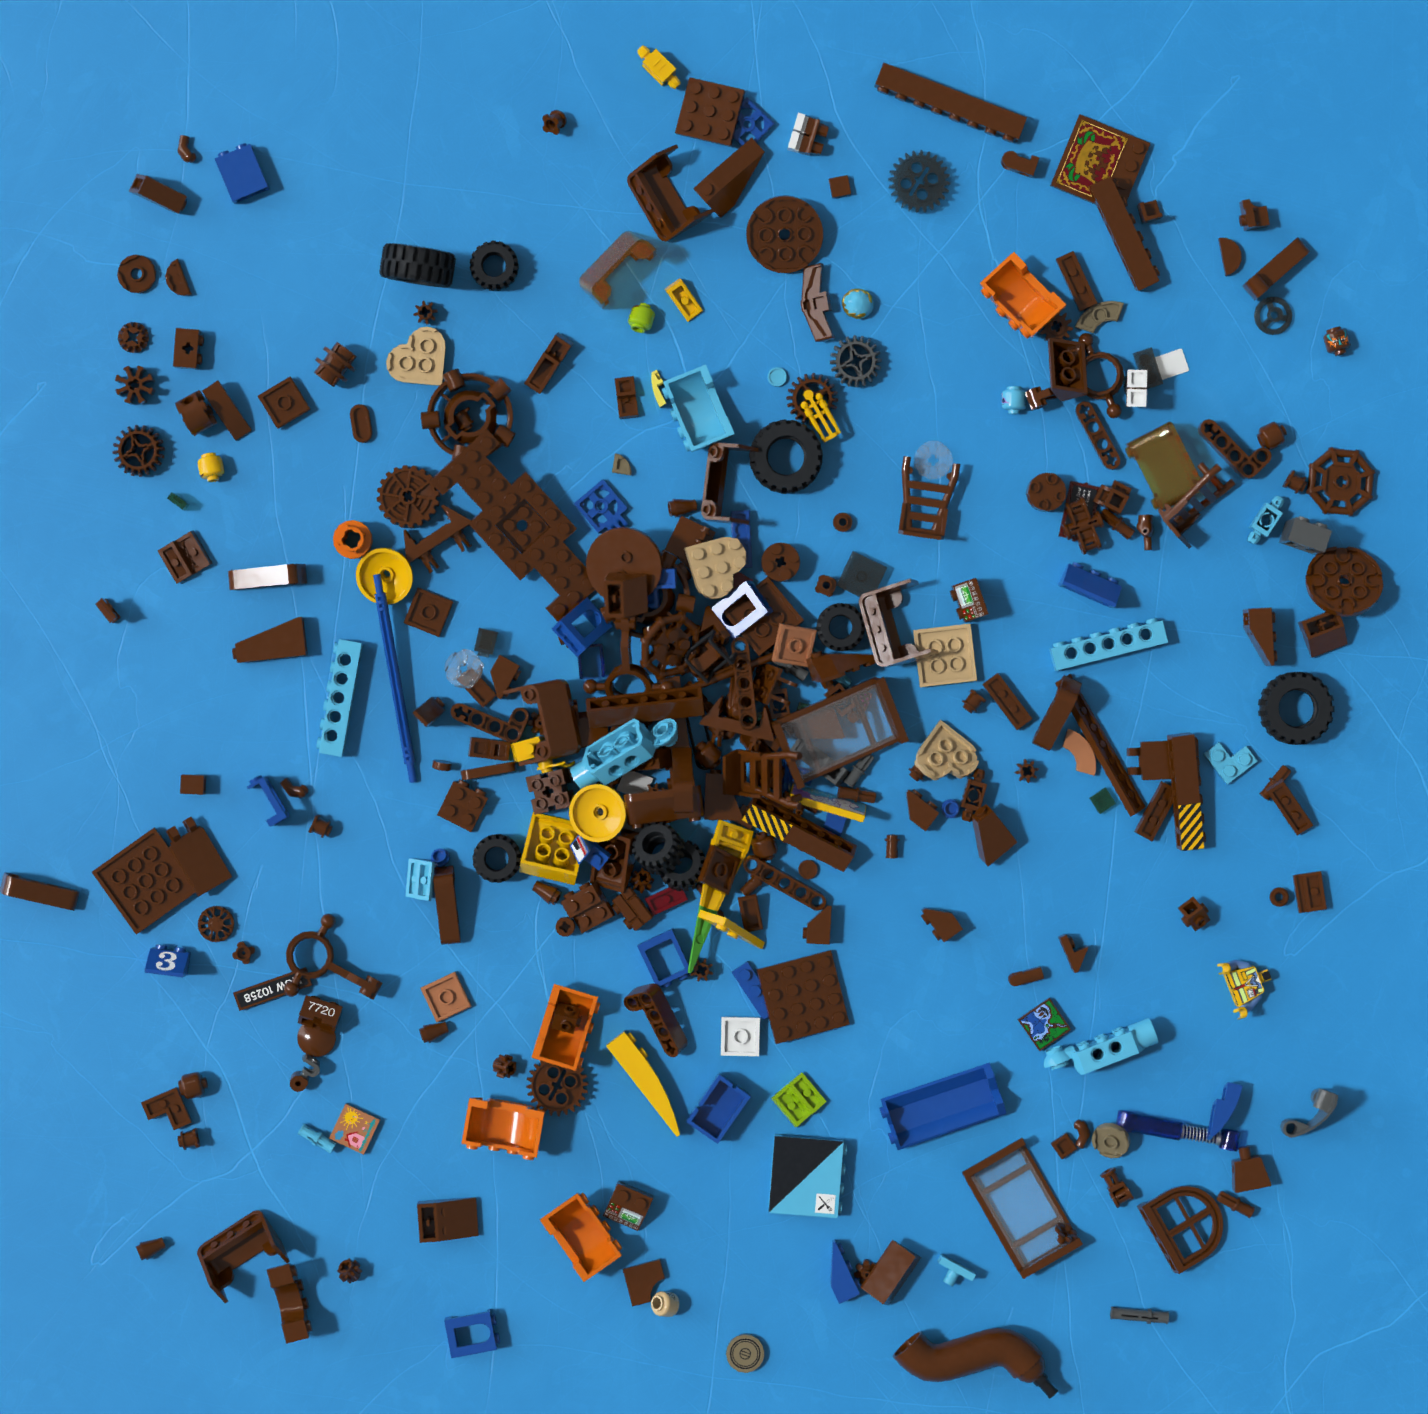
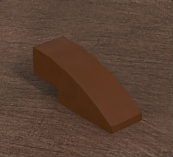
M558 332L543 352L524 384L541 394L574 342Z
M216 381L202 390L235 441L252 431L220 381Z

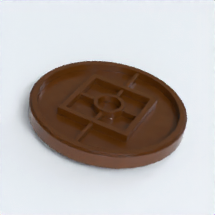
M616 527L604 532L592 543L587 554L586 570L590 583L602 597H604V579L609 573L647 574L649 596L660 582L663 562L657 545L647 534L631 527Z

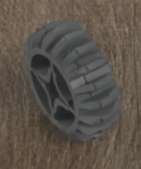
M854 335L852 342L849 337H846V344L840 340L839 345L841 348L834 346V350L838 353H831L830 355L836 358V360L830 361V364H836V367H833L831 371L835 372L838 370L839 373L835 375V378L837 379L842 376L843 378L840 383L843 384L845 379L849 380L847 383L848 387L851 386L852 381L855 382V388L859 386V381H861L863 386H866L865 379L871 383L873 380L870 375L874 377L878 375L874 369H881L876 363L882 362V359L875 357L880 355V351L873 352L877 346L874 344L872 347H869L870 339L867 340L866 344L863 343L864 336H861L860 341H857V336ZM853 346L862 347L869 354L859 355ZM848 348L850 358L840 364V356ZM853 355L862 359L858 363V367L849 364L853 360ZM871 359V368L864 375L862 363ZM853 368L858 377L846 374L843 369Z

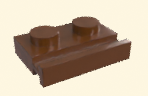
M1321 871L1292 875L1298 913L1327 909Z

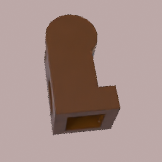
M1008 151L1002 156L1001 165L1006 170L1032 178L1039 157L1032 155L1029 160L1018 156L1014 151Z
M709 642L705 645L706 651L699 658L691 660V663L704 676L724 659ZM690 668V671H691L692 675H693L694 677L700 678V677Z

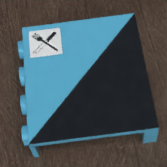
M774 1134L768 1212L838 1218V1213H842V1202H839V1195L843 1194L844 1191L841 1175H845V1164L842 1163V1158L847 1153V1145L844 1144L843 1139L836 1141L782 1136V1134Z

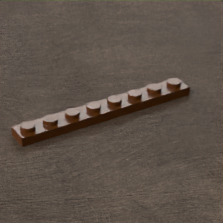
M1071 674L1067 675V677L1073 679ZM1061 679L1055 683L1057 688L1059 686ZM1079 691L1078 698L1071 712L1131 817L1146 806L1081 691Z

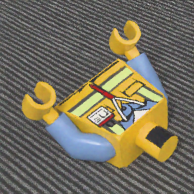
M1240 960L1218 963L1217 967L1222 966L1223 968L1219 975H1224L1235 1006L1239 1007L1234 1009L1233 1012L1239 1011L1240 1017L1237 1019H1243L1247 1017L1248 1012L1262 998V993L1264 992L1262 983L1271 980L1268 969L1257 973L1255 966Z

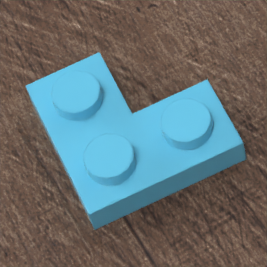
M1218 742L1203 754L1226 784H1229L1257 762L1247 746H1244L1230 757Z

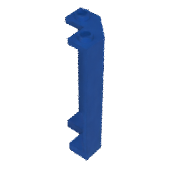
M990 1062L882 1098L880 1100L883 1107L879 1108L882 1118H887L891 1130L888 1136L891 1144L895 1143L897 1150L1007 1114Z

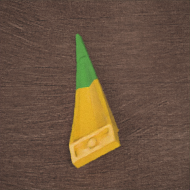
M718 820L710 845H715L740 858L739 869L749 851L754 831ZM703 884L698 914L700 910L717 915L726 894ZM697 917L688 973L693 971L712 924Z

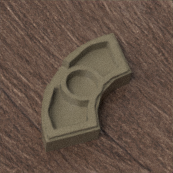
M1106 301L1090 307L1078 319L1075 328L1093 334L1101 323L1107 321L1117 322L1124 303Z

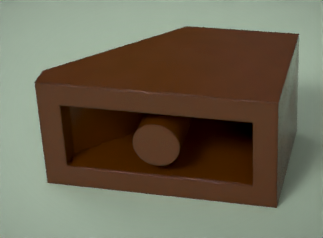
M826 905L807 922V927H803V939H806V943L830 945L831 905Z

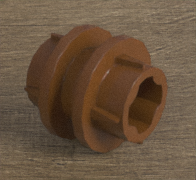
M338 342L335 343L331 350L325 346L323 350L328 354L323 361L316 357L315 361L320 365L314 373L332 387H335L339 380L346 383L348 380L343 375L347 369L352 372L356 370L351 364L357 356Z

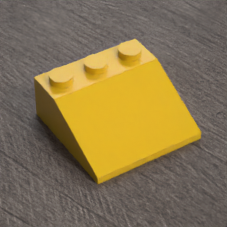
M533 812L520 862V873L575 885L579 864L570 845L578 836V833L572 827L570 820L544 814L534 815Z

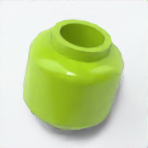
M640 303V305H635L630 311L628 324L633 331L645 333V331H649L652 328L655 312L648 304Z

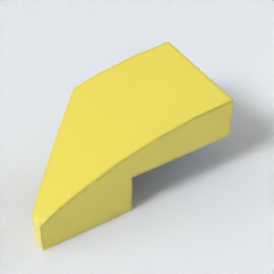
M655 370L651 373L652 388L659 408L666 405V402L658 387L664 384L658 371Z

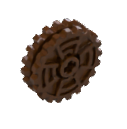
M403 465L402 469L394 468L392 474L390 472L386 473L387 478L380 481L382 487L377 489V492L380 493V496L377 497V502L381 503L379 510L385 512L383 516L386 519L391 518L390 522L394 525L399 523L401 528H405L408 525L411 529L414 528L415 524L423 526V521L425 520L429 522L431 520L430 515H435L437 512L435 506L440 504L437 500V497H440V492L436 491L434 485L429 481L432 476L430 474L426 476L424 469L418 471L417 466L409 468L407 465ZM409 492H412L411 496L413 497V499L411 501L408 500V502H406L404 494H409Z

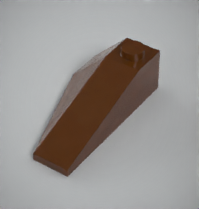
M753 138L749 139L693 189L722 218L736 205L765 152Z
M822 651L812 653L811 657L806 659L812 681L820 683L845 676V672L860 670V665L865 667L876 663L873 654L822 653Z

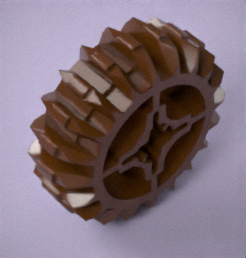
M812 373L811 379L808 378L807 374H804L805 381L798 377L797 380L800 384L797 385L795 382H792L791 385L795 390L788 389V392L793 394V396L786 397V400H792V403L787 404V407H794L790 414L792 415L797 412L798 415L795 419L798 420L802 416L803 424L809 418L802 411L801 405H797L796 396L800 388L803 391L810 390L807 384L821 386L823 389L813 392L814 396L817 393L822 395L827 393L828 408L833 410L837 408L835 405H832V402H838L837 398H832V396L837 395V391H830L834 388V384L827 386L828 378L824 382L821 381L823 375H819L817 380L815 379V373ZM818 403V404H817V407L819 408L820 411H822V409H821V407H820V405H819V403ZM823 414L825 421H827V417ZM818 417V418H816V421H817V423H818V425H819V424H820V418Z
M135 425V431H133L129 426L127 427L128 434L122 430L121 434L124 437H116L120 443L113 444L114 447L118 448V450L113 451V454L119 455V457H116L114 461H122L118 467L121 469L126 466L124 473L127 474L131 470V476H135L137 471L139 477H143V471L150 475L149 468L156 471L157 468L154 464L156 463L160 466L162 464L158 461V457H165L159 454V451H165L164 447H159L164 442L163 440L156 441L160 435L156 433L152 436L154 432L152 428L146 432L147 426L143 425L140 431L139 425ZM136 436H146L151 440V443L141 444ZM131 438V449L124 453V447ZM137 445L140 448H144L141 456L135 453ZM154 448L153 457L147 463L146 454ZM137 457L142 466H132L126 459Z

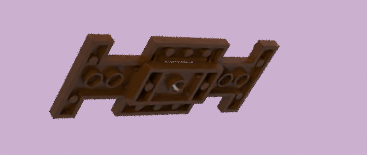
M485 429L429 481L442 495L456 483L462 487L482 509L468 524L519 580L523 579L534 568L559 594L558 597L545 607L559 622L595 590L588 578L586 567L563 542L577 528L526 472L512 484L507 481L486 457L500 443ZM520 520L527 522V528L523 531L517 529V523Z

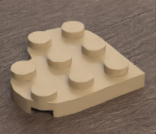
M420 327L418 330H415L409 336L407 344L398 345L388 354L386 364L391 377L403 383L440 386L443 383L446 352L443 335L431 327Z
M722 537L684 548L695 586L700 594L709 599H719L727 595L733 588V574L739 572L746 564V551L737 538Z
M940 720L918 749L914 764L925 776L936 781L945 777L948 773L962 779L970 775L977 768L979 760L977 761L976 748Z

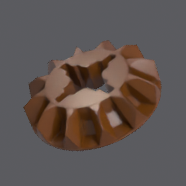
M130 322L123 325L120 329L118 341L125 351L137 353L147 346L149 334L142 324ZM128 331L133 334L139 333L136 337L138 344L134 341H128L130 338Z

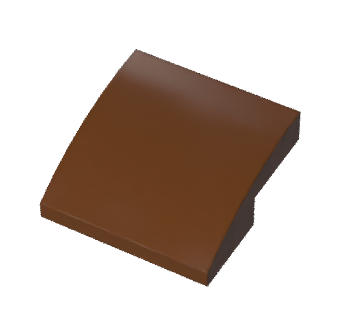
M194 530L158 550L176 584L213 564Z

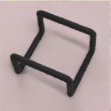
M712 630L690 647L684 658L685 663L705 683H709L713 674L726 663L733 665L738 655L737 652H734L728 657L712 641L716 630ZM709 638V643L725 660L712 669L708 678H706L688 659L691 652Z

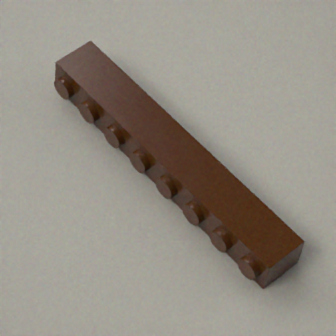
M884 62L874 86L882 94L888 95V93L896 95L895 98L900 101H912L913 105L923 109L925 106L930 108L934 114L942 115L943 113L948 115L952 121L960 122L961 120L973 129L978 127L985 129V133L992 136L998 134L1003 136V140L1010 143L1019 140L1027 117Z

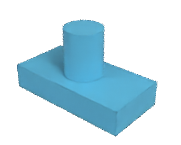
M940 1254L937 1260L938 1263L949 1269L943 1280L945 1283L954 1286L959 1275L973 1281L976 1276L974 1271Z

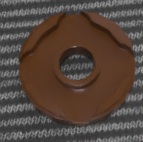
M132 255L126 257L120 263L117 276L119 283L124 289L131 293L139 294L146 292L153 286L156 281V269L148 258ZM140 269L142 276L139 279H133V270Z

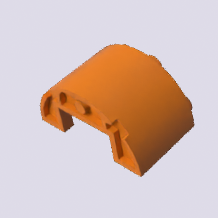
M1015 252L1009 255L980 282L983 288L981 293L987 299L990 298L997 307L995 311L1002 318L1005 316L1009 320L1008 324L1015 331L1019 329L1026 339L1035 336L1066 307V304L1054 292L1050 293L1028 271L1027 264Z
M554 984L531 1058L576 1071L577 1068L581 1069L584 1058H581L580 1055L581 1052H586L589 1041H585L587 1033L591 1034L594 1026L591 1019L593 1013H598L600 1003L597 1002L598 997ZM558 1002L580 1007L579 1016H582L580 1026L575 1027L574 1034L551 1028Z
M481 1097L469 1098L461 1144H465L466 1148L475 1150L483 1145L488 1146V1149L493 1151L505 1149L509 1154L523 1155V1159L534 1160V1157L537 1158L545 1111L540 1108L534 1110V1106L492 1098L483 1100Z
M576 1193L543 1216L540 1221L550 1235L553 1234L572 1261L573 1268L583 1282H585L621 1257L620 1250L623 1248L618 1240H614L609 1232L611 1228L606 1220L602 1221L599 1218L600 1212L594 1204L591 1206L588 1203L589 1200L584 1193Z

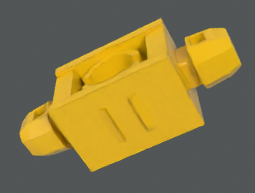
M642 45L637 50L640 58L645 59L642 62V67L661 86L668 82L667 85L672 89H677L680 86L679 78L676 75L673 76L676 73V68L657 49L650 53V49Z

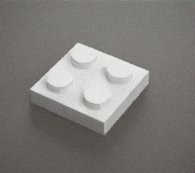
M721 1017V1056H759L760 1017Z

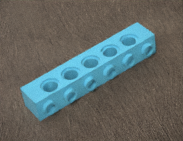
M1157 618L1146 620L1145 625L1139 626L1138 622L1127 625L1128 629L1120 630V627L1109 630V634L1102 635L1101 632L1090 634L1091 638L1083 640V636L1071 639L1072 643L1066 645L1064 641L1054 643V648L1049 649L1054 670L1058 671L1168 643L1163 620L1157 621ZM1143 629H1147L1150 632V637L1147 640L1141 638L1140 633ZM1124 634L1131 636V642L1128 645L1122 642ZM1106 638L1111 639L1113 642L1111 649H1106L1103 646ZM1087 643H1091L1094 646L1092 654L1085 652V645ZM1068 648H1073L1076 651V655L1072 659L1066 656Z
M339 639L338 643L335 642L333 654H336L335 662H331L330 673H333L332 681L328 680L326 690L329 692L328 700L325 699L323 711H326L325 719L322 718L320 723V730H323L322 738L318 737L316 748L319 749V753L339 757L344 756L363 643ZM345 654L351 658L350 664L346 666L341 663V657ZM341 673L346 674L348 678L347 682L343 685L338 682V676ZM338 692L344 695L342 703H337L334 700V696ZM334 711H338L341 715V719L338 722H334L331 719V714ZM330 730L337 732L338 737L335 741L328 739L327 735Z

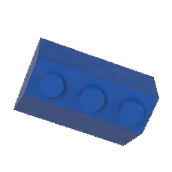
M1075 562L1072 565L1067 564L1058 584L1059 586L1109 608L1116 606L1122 586L1118 585L1119 581L1110 577L1107 580L1101 578V573L1090 570V572L1083 570L1084 566Z

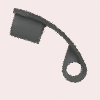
M1321 1088L1313 1090L1310 1098L1314 1103L1313 1107L1320 1109L1318 1113L1307 1124L1290 1118L1284 1119L1280 1124L1282 1133L1293 1138L1319 1126L1334 1111L1337 1106L1338 1095ZM1293 1123L1295 1126L1294 1130L1291 1133H1287L1286 1126Z

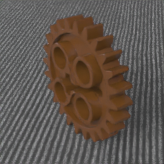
M540 1061L541 1065L535 1063L536 1071H529L533 1077H527L531 1084L526 1085V1088L532 1089L527 1095L534 1096L531 1103L538 1102L536 1109L542 1106L545 1112L547 1109L550 1110V1116L556 1111L559 1117L561 1111L568 1115L569 1108L574 1112V1105L581 1106L578 1100H585L582 1093H588V1090L583 1088V1086L589 1084V1082L583 1081L587 1074L581 1075L584 1067L573 1071L544 1061ZM549 1068H557L559 1074L556 1077H551L548 1074ZM566 1070L560 1084L562 1088L558 1087L553 1099L549 1100V1096L554 1089L553 1082L556 1083L562 1071ZM573 1076L576 1083L569 1086L565 1083V1078ZM540 1085H548L550 1088L549 1093L542 1094L539 1090ZM564 1093L567 1096V1100L564 1103L558 1102L556 1099L557 1094Z

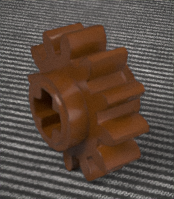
M1058 313L1043 327L1044 330L1039 334H1046L1044 341H1047L1049 337L1063 339V336L1065 338L1070 337L1067 331H1072L1073 328L1068 327L1072 320H1065L1067 313H1064L1062 316ZM1054 322L1056 325H1060L1058 332L1051 329Z

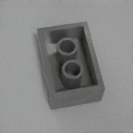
M1299 516L1285 522L1279 543L1317 555L1325 553L1332 530L1327 529L1328 526L1318 522L1317 524H1311L1309 519Z

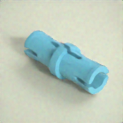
M303 1124L298 1132V1135L312 1142V1145H317L330 1154L337 1144L322 1135V1132H317L306 1124Z

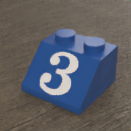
M156 944V947L150 948L144 973L183 978L188 975L191 952L186 951L184 947H175V950L167 949V945Z

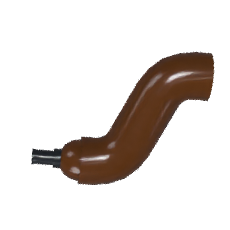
M994 1328L982 1330L940 1344L930 1342L919 1331L906 1340L893 1354V1358L902 1368L923 1381H951L989 1368L1001 1366L1013 1378H1018L1026 1383L1033 1382L1036 1387L1039 1386L1049 1399L1058 1392L1044 1373L1045 1361L1041 1350L1026 1336L1012 1329Z

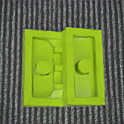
M802 1072L771 1097L772 1101L794 1127H798L827 1102Z

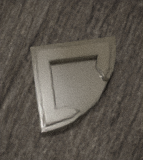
M615 453L612 473L631 476V467L628 461L623 456Z

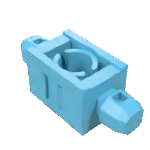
M1274 497L1270 502L1271 505L1269 503L1263 504L1249 525L1253 532H1250L1247 539L1248 542L1254 545L1261 539L1260 535L1264 538L1268 537L1283 514L1278 510L1284 503V499L1281 497ZM1271 513L1272 515L1269 516L1270 523L1260 527L1263 524L1261 522L1262 516Z

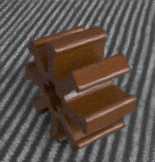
M130 366L123 368L129 377L127 380L119 375L115 378L116 382L126 384L125 387L115 389L117 395L123 396V394L129 392L124 401L131 405L134 404L135 395L139 399L138 403L145 404L147 400L144 399L142 392L146 391L152 396L155 393V389L145 387V384L155 382L154 377L148 374L147 377L142 378L146 369L141 366H137L138 369L135 376ZM138 381L139 388L132 387V382L136 383Z

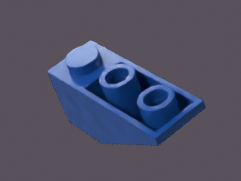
M832 1240L830 1284L839 1304L860 1295L858 1289H860L861 1285L857 1277L853 1279L850 1273L853 1271L849 1260L845 1261L842 1256L845 1251L841 1243L837 1244L835 1240Z

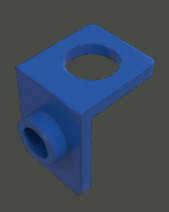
M828 813L823 828L841 836L846 818Z

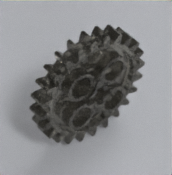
M922 150L919 155L912 151L911 157L905 153V160L899 157L898 161L900 164H893L896 171L890 170L889 172L894 177L888 178V181L893 183L888 189H894L891 197H898L895 203L903 202L901 208L907 205L908 212L913 207L916 213H918L919 208H922L923 212L926 213L927 207L933 210V204L940 205L938 199L945 200V196L942 193L949 192L945 186H949L950 182L945 181V179L949 178L950 174H944L947 167L941 168L943 160L936 162L937 155L930 158V152L924 156ZM919 164L922 171L915 173L912 171L911 166ZM928 167L929 171L922 180L924 185L919 184L913 195L909 196L910 191L916 184L915 179L918 180ZM935 175L938 181L935 184H931L928 182L927 177ZM908 180L911 183V187L904 189L901 186V181ZM920 190L925 191L927 198L924 200L919 199L917 192Z

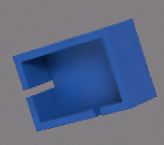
M718 1073L699 1100L698 1105L700 1107H694L686 1122L718 1144L751 1095L738 1085L733 1087L731 1080Z

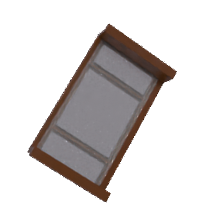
M884 677L870 678L771 722L781 750L802 753L801 760L787 762L798 790L805 787L804 783L896 742L903 744L909 741Z
M1021 1137L964 1170L962 1175L1018 1273L1025 1279L1083 1244L1079 1237L1070 1243L1067 1241L1064 1244L1058 1243V1233L1055 1231L1056 1225L1062 1223L1065 1226L1066 1223H1070Z

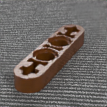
M1080 402L1075 408V413L1099 459L1106 469L1113 470L1117 468L1120 464V457L1093 406L1089 402ZM1081 405L1089 408L1087 411L1089 417L1091 415L1094 416V418L1089 419L1086 423L1083 421V419H1086L1085 414L1079 413ZM1090 422L1098 424L1097 432L1092 433L1088 430ZM1099 439L1107 441L1106 449L1102 450L1097 447ZM1110 448L1112 450V452L1109 453L1110 457L1116 458L1114 466H1112L1111 464L1108 465L1106 463V461L1109 460L1107 455L1102 456L1101 454L1107 452Z

